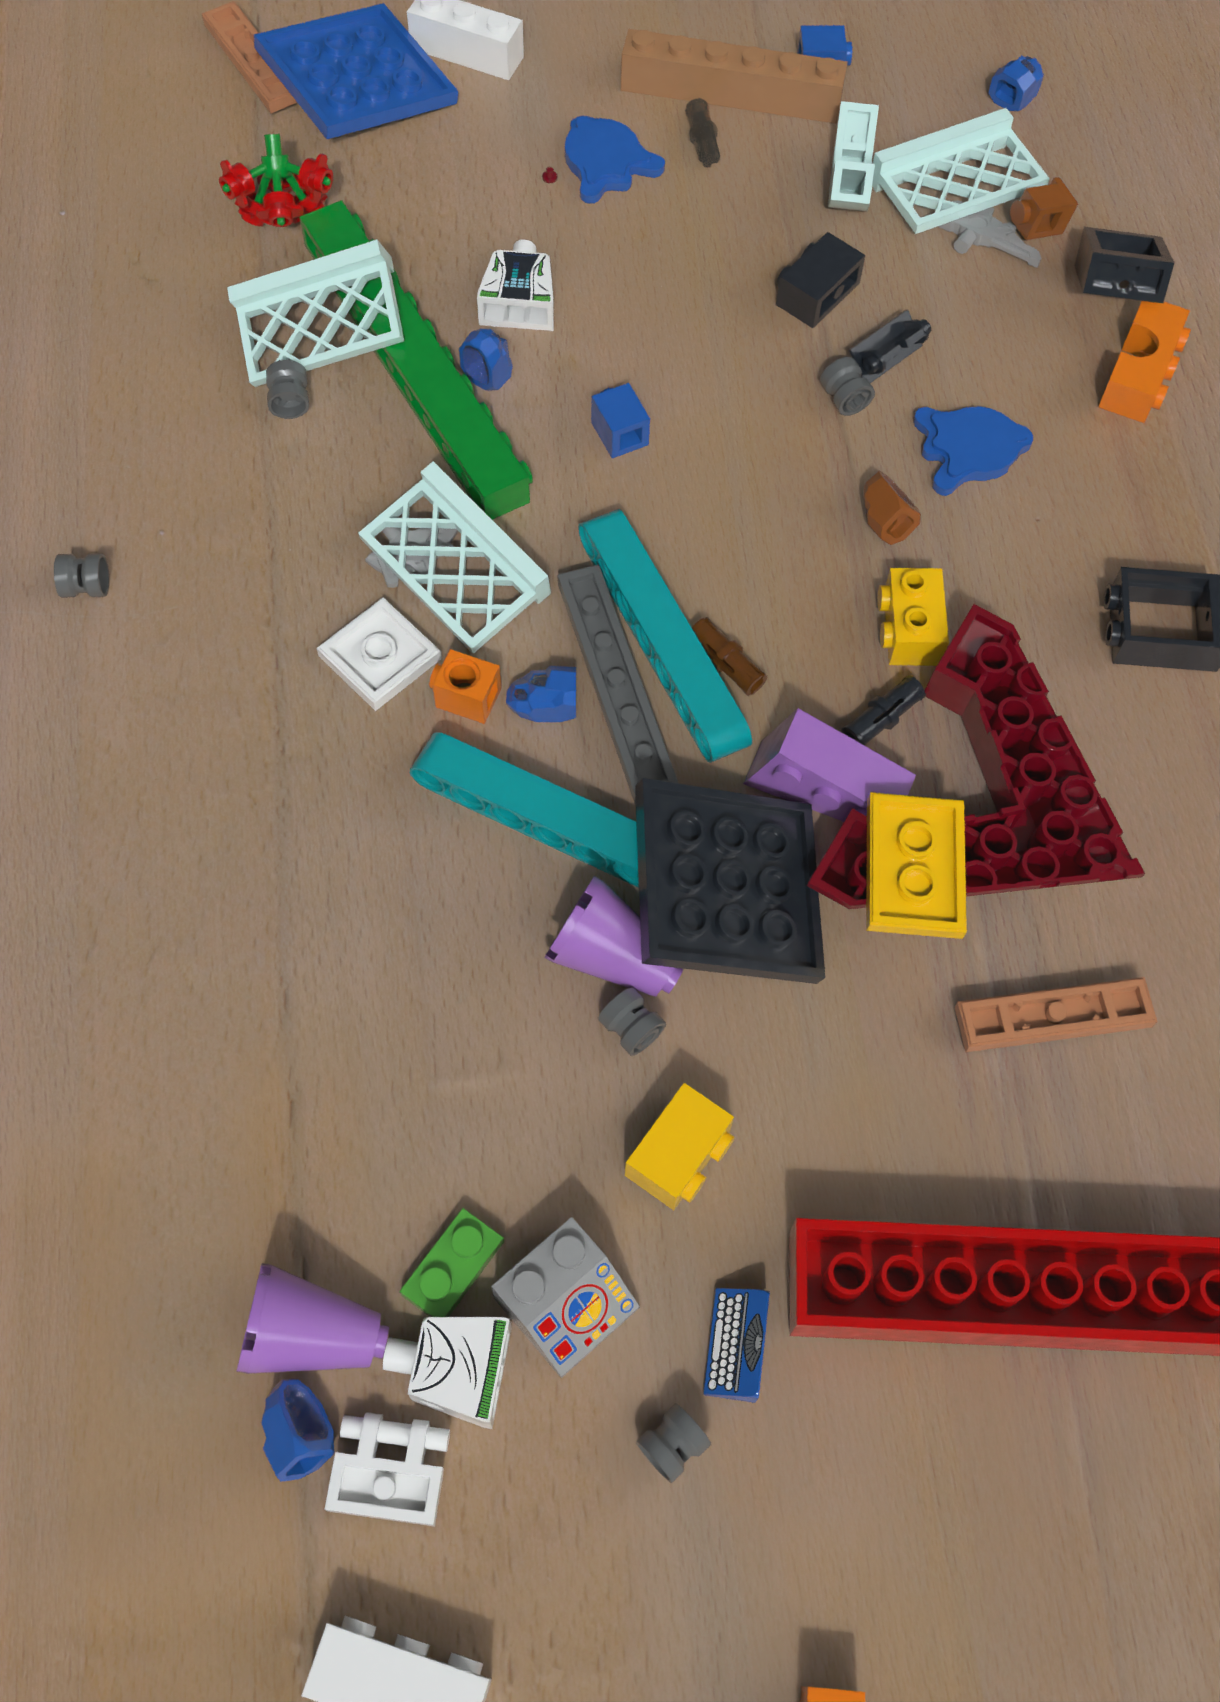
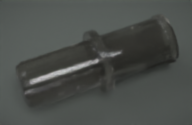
M697 98L691 100L686 105L687 109H685L690 125L688 137L690 142L695 145L698 160L703 163L704 167L708 168L720 160V152L716 140L718 129L711 120L707 101Z

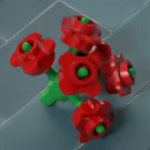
M280 134L264 135L267 156H261L262 164L249 171L239 162L232 166L227 160L220 162L223 176L219 177V184L223 193L230 200L236 199L235 205L239 207L238 213L242 215L241 217L244 221L260 227L264 226V223L275 227H286L292 223L300 222V216L324 207L323 202L328 198L326 193L330 190L333 183V172L328 168V158L325 154L320 153L316 159L307 158L301 167L289 162L288 154L282 155ZM256 177L259 185L257 193L255 192V183L253 180ZM292 190H293L294 193L296 194L295 196H293L292 194H290V192H291Z

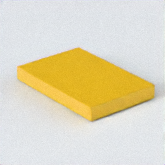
M870 792L867 798L866 931L963 939L966 935L964 800Z

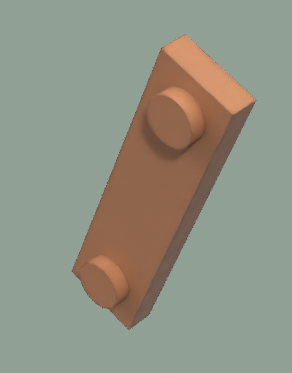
M235 1L202 14L205 27L271 114L297 103L255 50L254 34H258V31Z
M1145 977L958 1001L954 1007L965 1053L1152 1028L1158 1022Z

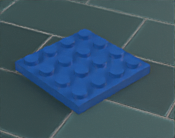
M384 3L254 34L255 50L326 139L340 137L352 132L373 128L381 124L406 119L414 115L457 104L458 90Z

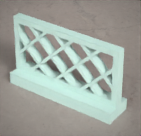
M1007 108L876 152L873 159L875 167L872 187L876 192L882 190L886 192L911 229L917 234L1019 198L1023 195L1026 188L1048 185L1050 178L1011 129L1014 117ZM1007 145L1013 153V157L994 151L1005 148ZM975 159L982 161L980 168L962 164V162ZM990 163L1008 168L1007 174L1003 175L985 170L986 164ZM939 170L949 172L947 180L928 174ZM1016 170L1029 174L1032 179L1025 181L1010 176L1012 171ZM954 174L975 179L974 186L953 182ZM980 181L1001 186L1002 188L1001 190L990 192L979 189L978 186ZM905 182L917 184L914 191L899 188L897 185ZM922 186L943 191L940 198L919 192ZM947 193L969 198L967 202L961 204L945 200ZM915 204L934 209L935 213L920 218L913 207Z
M378 240L227 287L229 301L237 311L250 384L254 387L266 384V370L259 371L258 360L266 347L279 354L276 361H296L302 364L306 371L404 342L391 273L394 272L392 257ZM381 277L382 288L374 301L360 294L367 281ZM341 290L347 295L336 313L322 306L331 292ZM355 300L369 306L368 311L358 326L344 319ZM304 302L309 305V308L298 325L285 318L293 304ZM318 311L332 318L320 338L307 331ZM379 312L389 318L391 331L374 336L368 333L367 330ZM266 313L272 319L260 337L252 332L250 318ZM281 323L294 330L283 350L270 342ZM341 324L354 331L347 345L336 348L329 344ZM303 336L317 343L309 357L298 359L292 355Z
M433 461L420 472L422 480L358 532L360 539L474 654L531 603L536 601L539 604L551 594L549 578ZM422 496L433 505L432 518H409L410 507ZM439 512H440L446 519H439ZM386 527L401 528L400 546L381 545L374 537ZM408 528H432L430 546H407ZM438 528L457 529L461 533V547L437 546ZM467 540H468L474 547H467ZM392 555H399V562ZM406 555L430 556L428 574H410L405 569ZM436 556L460 557L459 575H435ZM466 557H485L490 562L489 576L465 575ZM496 569H497L503 576H495ZM420 584H428L427 591ZM434 584L458 585L457 603H438L433 598ZM464 585H489L487 604H463ZM495 585L514 586L521 596L511 605L494 604ZM449 613H456V621ZM463 613L487 614L486 626L475 636L471 637L462 628ZM493 614H499L496 618L493 619Z

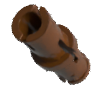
M708 617L700 619L692 626L694 633L712 660L716 670L724 672L747 696L753 695L764 685L767 675L742 653L743 647L736 640L730 641Z

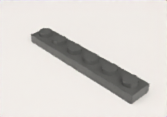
M594 565L558 574L559 590L630 792L636 804L635 786L642 778L678 783L676 774L600 566Z

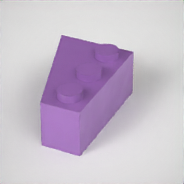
M797 708L762 740L743 784L787 801L812 804V810L845 822L852 808L867 816V798L870 792L908 795L916 774Z

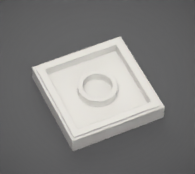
M381 598L317 647L318 656L375 711L442 659L441 651L384 598Z

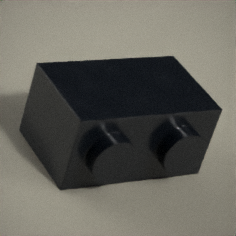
M827 232L816 243H810L802 256L792 266L787 265L781 271L776 282L778 286L776 305L813 329L860 284L865 254Z

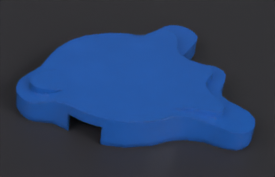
M579 116L570 122V131L565 140V161L571 172L581 181L580 198L583 202L594 204L600 200L606 191L629 190L632 186L631 175L657 178L664 173V158L644 149L639 143L636 134L623 123L612 119Z
M981 406L966 407L950 412L922 407L916 411L913 421L915 427L927 437L922 450L924 459L927 461H939L943 464L935 474L932 483L935 492L942 496L951 494L961 484L968 481H986L1003 476L1008 472L1009 467L1015 460L1017 461L1021 454L1030 449L1033 442V434L1027 427L1015 423L1001 412Z

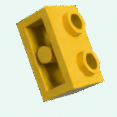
M890 568L886 585H879L877 597L878 611H885L886 622L881 624L880 644L881 648H888L889 665L937 666L949 644L942 568Z
M683 1083L626 1161L624 1176L673 1211L682 1199L690 1203L706 1181L707 1177L701 1174L709 1160L713 1158L719 1162L733 1143L735 1137L729 1132L734 1116L686 1083Z

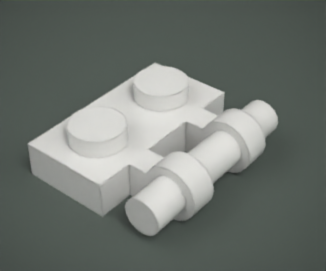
M368 1412L365 1413L364 1418L344 1415L341 1423L340 1437L358 1439L357 1455L335 1452L324 1510L435 1527L444 1468L424 1465L423 1463L426 1449L447 1452L450 1429L430 1427V1421L413 1419L412 1424L385 1421L382 1414ZM386 1443L408 1446L405 1462L375 1458L378 1444Z

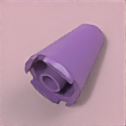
M593 876L544 957L553 963L627 988L634 987L637 991L654 997L659 994L661 989L669 994L683 972L682 968L642 964L640 916L603 880L596 876Z
M261 1263L236 1372L250 1374L369 1368L373 1357L383 1358L389 1326L380 1325L381 1314L273 1265Z

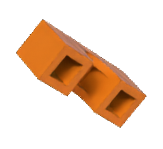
M1141 301L1122 348V351L1127 353H1120L1098 406L1099 408L1145 423L1151 408L1160 409L1169 386L1163 385L1162 381L1163 379L1171 381L1180 357L1174 356L1173 353L1174 351L1182 352L1191 332L1190 328L1184 327L1190 310L1167 302Z

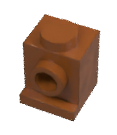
M1060 177L1053 178L1050 185L1026 188L1020 200L1014 201L1011 205L1010 216L1025 240L1063 234L1078 206V202Z

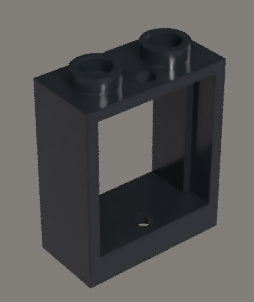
M1084 227L1074 266L1083 293L1164 303L1174 261L1163 238L1160 236ZM1123 280L1129 281V285L1126 288H1121L1120 283Z
M1121 567L1113 584H1107L1104 594V608L1110 610L1111 618L1106 628L1105 640L1107 646H1112L1113 664L1217 672L1220 668V574ZM1130 602L1195 607L1197 640L1131 635Z

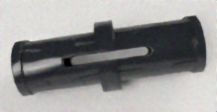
M906 676L883 697H874L868 703V709L851 723L845 725L841 732L865 746L866 743L884 729L891 730L899 723V717L926 697L922 684L913 676Z

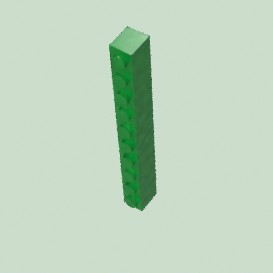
M342 200L299 217L304 244L313 259L374 241V239L369 240L365 235L362 221L357 213L351 214ZM394 269L391 276L404 342L374 350L375 354L467 495L492 520L530 503L529 485L533 483V478L529 467L525 461H518L516 459L507 434L504 431L498 432L493 425V418L488 406L484 402L479 403L477 401L469 378L464 373L461 375L458 373L450 350L447 346L441 347L439 345L431 322L427 318H421L412 294L409 291L404 293ZM381 277L367 281L360 294L374 301L382 288ZM341 290L335 291L341 302H343L347 294ZM355 300L348 313L357 326L365 316L369 306ZM378 312L367 332L374 336L390 332L389 318Z

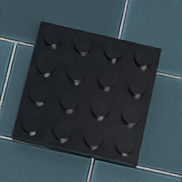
M642 778L635 786L642 964L817 984L825 979L819 892L807 886L817 869L812 804Z

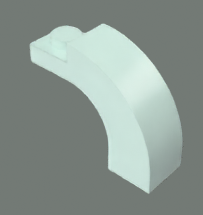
M841 101L828 197L829 208L866 212L869 208L875 164H872L879 105Z

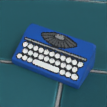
M716 1288L703 1395L756 1403L758 1400L770 1291Z

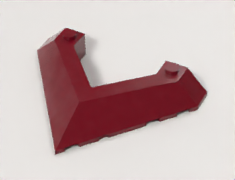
M973 604L925 688L926 698L962 717L997 813L975 817L974 814L964 816L966 897L1143 877L1145 872L1138 859H1132L1120 837L1124 832L1106 798H1101L1094 784L1096 780L1062 715L1057 716L1047 698L1049 691L1034 662L1029 663L1019 645L1021 638L1016 628L1010 622ZM852 808L807 886L847 909L866 908L867 816Z

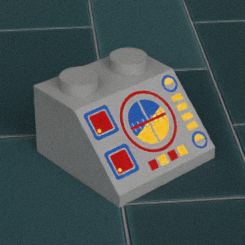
M572 1217L491 1286L494 1299L560 1378L564 1377L640 1308L606 1255Z

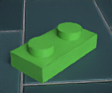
M462 1208L399 1291L401 1296L429 1317H449L503 1245L504 1238Z

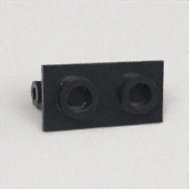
M907 309L850 348L851 357L856 360L861 368V377L868 379L871 383L923 346L922 343L929 338L931 326L925 319L912 320Z

